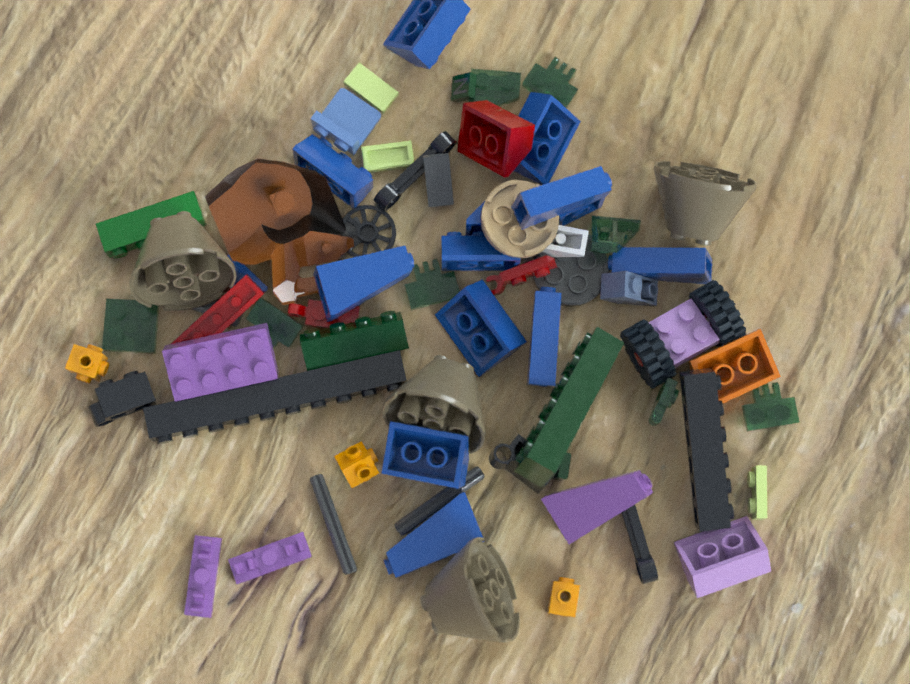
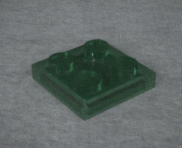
M106 299L102 342L103 351L155 354L159 305L152 304L150 308L136 300Z

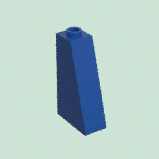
M602 166L523 191L519 193L511 207L521 230L606 197L612 190V181L607 172L604 173Z
M406 246L316 266L313 275L327 322L337 319L407 278L413 270L412 268H414V259L412 254L407 252Z
M613 247V255L608 257V269L612 270V273L628 271L657 281L706 284L712 281L713 259L706 248Z
M540 287V291L534 292L526 385L554 387L556 383L561 293H557L556 288Z
M465 492L455 497L386 552L388 558L383 561L389 575L394 573L396 578L457 554L471 539L476 537L483 538Z

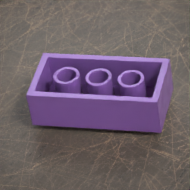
M267 323L165 345L162 350L174 401L278 379L279 375Z

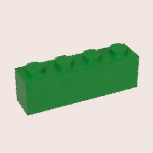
M194 191L96 223L104 252L109 258L118 259L127 256L128 251L137 248L141 250L151 227L150 222L154 218H164L187 211L202 226L207 225L197 195Z

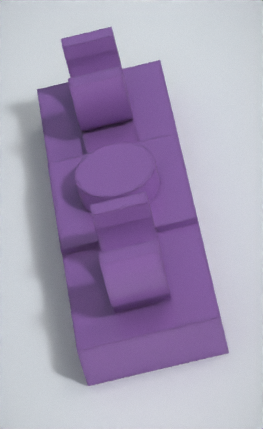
M304 532L230 558L228 561L238 585L311 558L312 555Z
M195 535L184 615L212 618L222 538Z

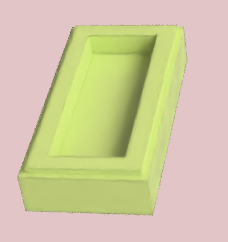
M358 63L343 81L344 85L383 114L399 95L398 91L361 63Z
M412 141L361 147L364 168L370 173L404 169L414 162Z

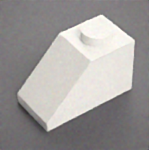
M559 225L557 235L552 243L539 254L551 257H584L589 231Z

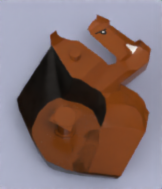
M257 158L235 169L205 196L227 251L233 261L246 265H255L271 260L273 295L282 305L297 303V299L301 296L319 293L314 277L301 278L299 276L301 267L336 261L342 254L354 247V239L348 234L326 177L313 170L282 161Z

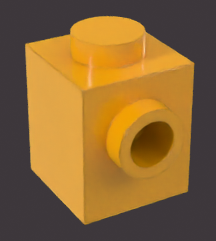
M559 577L558 582L552 581L547 613L573 618L576 616L580 585L574 584L575 579Z

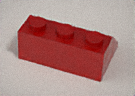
M488 100L463 103L457 152L504 178L509 177L532 150L535 125Z

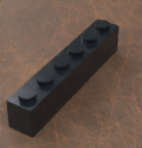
M711 368L681 371L679 376L694 523L700 532L731 528L730 519H734V509L732 503L728 501V494L732 492L730 479L726 478L725 468H729V458L727 452L723 450V442H726L727 437L725 427L721 426L720 416H724L722 400H718V390H721L720 375L716 374Z

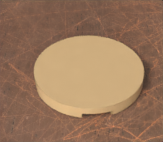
M517 179L510 180L498 185L486 198L481 211V226L488 242L499 252L510 257L527 258L541 253L554 240L558 231L559 216L521 230L511 207L519 193L541 185Z

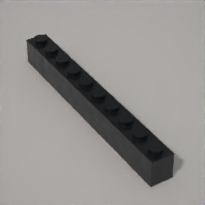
M399 350L287 375L243 387L145 407L143 411L149 439L157 441V444L172 442V437L183 435V438L198 436V431L208 429L209 433L224 430V425L234 423L235 427L250 424L249 420L260 418V421L276 418L275 414L285 412L286 415L300 413V408L311 406L312 410L320 409L327 406L326 402L336 400L337 404L352 401L353 396L362 395V398H368L378 395L377 391L387 389L388 392H395L407 382Z

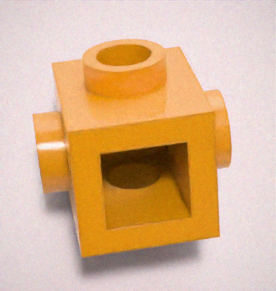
M74 344L65 369L70 373L76 374L75 379L89 384L91 380L100 382L101 376L105 377L109 369L108 357L102 353L103 349L88 344L87 348Z
M362 441L334 456L351 488L379 474L375 463L379 462L372 448L368 450L365 448Z

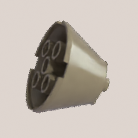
M670 161L656 162L654 164V173L667 228L671 232L670 237L677 240H685L688 237L696 239L697 244L710 246L712 241L720 238L757 188L755 180L748 178L747 182L739 179L740 174L686 162H681L680 166H670Z
M182 211L176 215L151 220V227L129 281L130 292L136 301L150 308L152 304L164 306L166 311L188 310L218 300L224 295L223 291L229 285L233 287L236 281V270L233 262L198 220L191 217V213Z
M441 355L435 356L433 361L429 362L386 399L382 415L387 426L389 427L390 421L467 435L469 453L472 454L478 451L484 443L486 432L473 366L468 363L448 360Z
M476 537L471 539L427 584L425 595L421 596V605L424 611H428L432 620V628L437 635L446 634L508 643L516 639L520 626V614L514 613L512 601L517 599L514 585L501 556L492 544L486 546L482 542L484 538Z

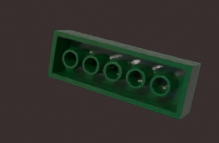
M596 327L591 334L587 332L582 341L578 342L572 353L574 355L573 358L566 364L561 373V380L559 383H556L549 395L551 399L538 415L539 421L530 430L526 437L527 443L524 448L520 449L514 460L518 463L514 470L515 473L539 487H542L556 473L624 345L623 341Z

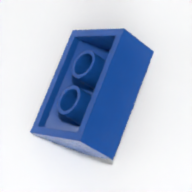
M413 0L383 45L414 66L431 69L437 62L443 49L451 42L452 36L458 27L465 21L471 8L463 0Z
M530 92L518 116L535 125L532 150L514 171L544 185L550 182L581 121L552 95Z
M312 134L296 144L292 149L295 165L313 170L325 176L332 193L352 209L358 207L373 188L371 173L363 167L357 168L352 164L349 156L343 152L337 153L332 149L331 143L323 137L317 138Z
M448 232L447 236H441L442 271H505L520 265L521 258L510 257L496 250L488 242L483 232H473L472 235L462 236L461 232Z
M483 279L464 287L435 314L465 359L473 366L478 377L507 359L527 342Z
M390 421L381 474L457 489L465 486L469 463L467 435Z

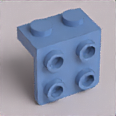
M341 88L322 114L316 110L311 117L313 131L319 136L332 140L333 144L341 151H348L355 155L380 121L381 113L347 89Z

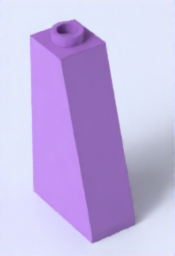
M637 470L553 492L541 500L568 544H571L651 495L653 491L651 489L652 483L648 476Z

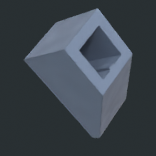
M628 271L601 275V300L615 304L657 306V280Z

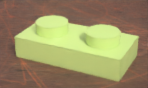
M756 465L751 468V472H748L747 476L748 487H752V498H748V513L752 514V520L767 519V465Z

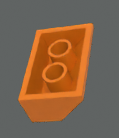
M757 329L689 361L690 370L711 368L716 374L720 375L721 390H718V400H722V403L728 402L781 377L761 329Z

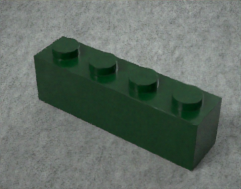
M386 311L381 313L379 317L374 318L368 316L360 317L355 322L348 324L344 322L333 323L329 328L321 330L319 328H310L305 330L303 334H299L307 371L409 349L401 312Z

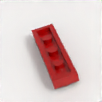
M246 274L171 344L222 333L264 294V291Z

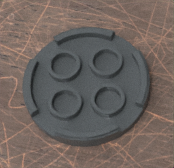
M588 234L584 257H554L557 267L551 269L549 275L540 278L533 276L539 291L540 287L556 288L557 293H561V306H580L592 301L600 294L601 275L609 273L608 259L600 243ZM537 254L534 256L533 260L543 257L545 255Z

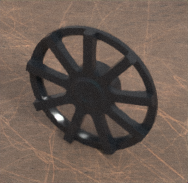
M362 205L353 208L344 216V224L348 221L357 228V231H348L349 236H357V240L354 242V247L346 252L353 258L366 255L369 244H372L376 252H379L381 249L376 243L377 239L389 243L384 250L392 249L396 240V226L392 217L386 211L377 206ZM365 209L377 211L372 222L367 221ZM360 210L363 220L361 224L350 217ZM383 214L389 223L376 227L377 220ZM391 227V238L379 235V231ZM362 242L364 244L362 255L353 252L352 250Z

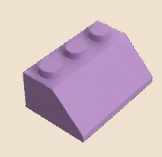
M748 516L731 521V528L703 531L674 542L686 578L697 598L771 572L768 549Z

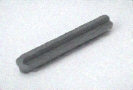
M478 466L467 472L465 486L459 489L446 487L394 524L395 529L400 535L406 534L447 505L459 494L466 492L483 480L485 477L484 473Z
M322 474L312 476L310 482L342 571L345 575L357 571V567L326 481Z

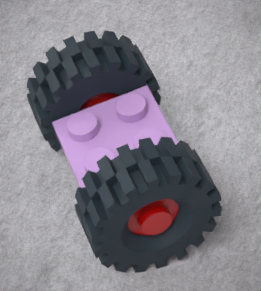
M712 280L690 292L689 300L654 320L648 322L643 319L620 332L621 341L624 342L625 351L629 355L630 361L634 364L640 377L645 380V383L651 389L677 375L676 367L713 346L721 347L746 335L744 321L740 317L739 310L735 307L736 304L730 299L728 292L724 291L723 286L719 285L716 280Z

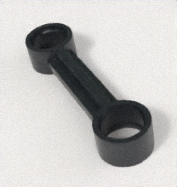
M447 131L440 133L419 158L392 183H388L377 193L373 201L383 211L389 210L400 199L402 193L425 173L423 156L449 153L457 141Z
M634 504L621 513L635 556V564L642 584L657 581L658 573L653 557L649 552L636 505Z

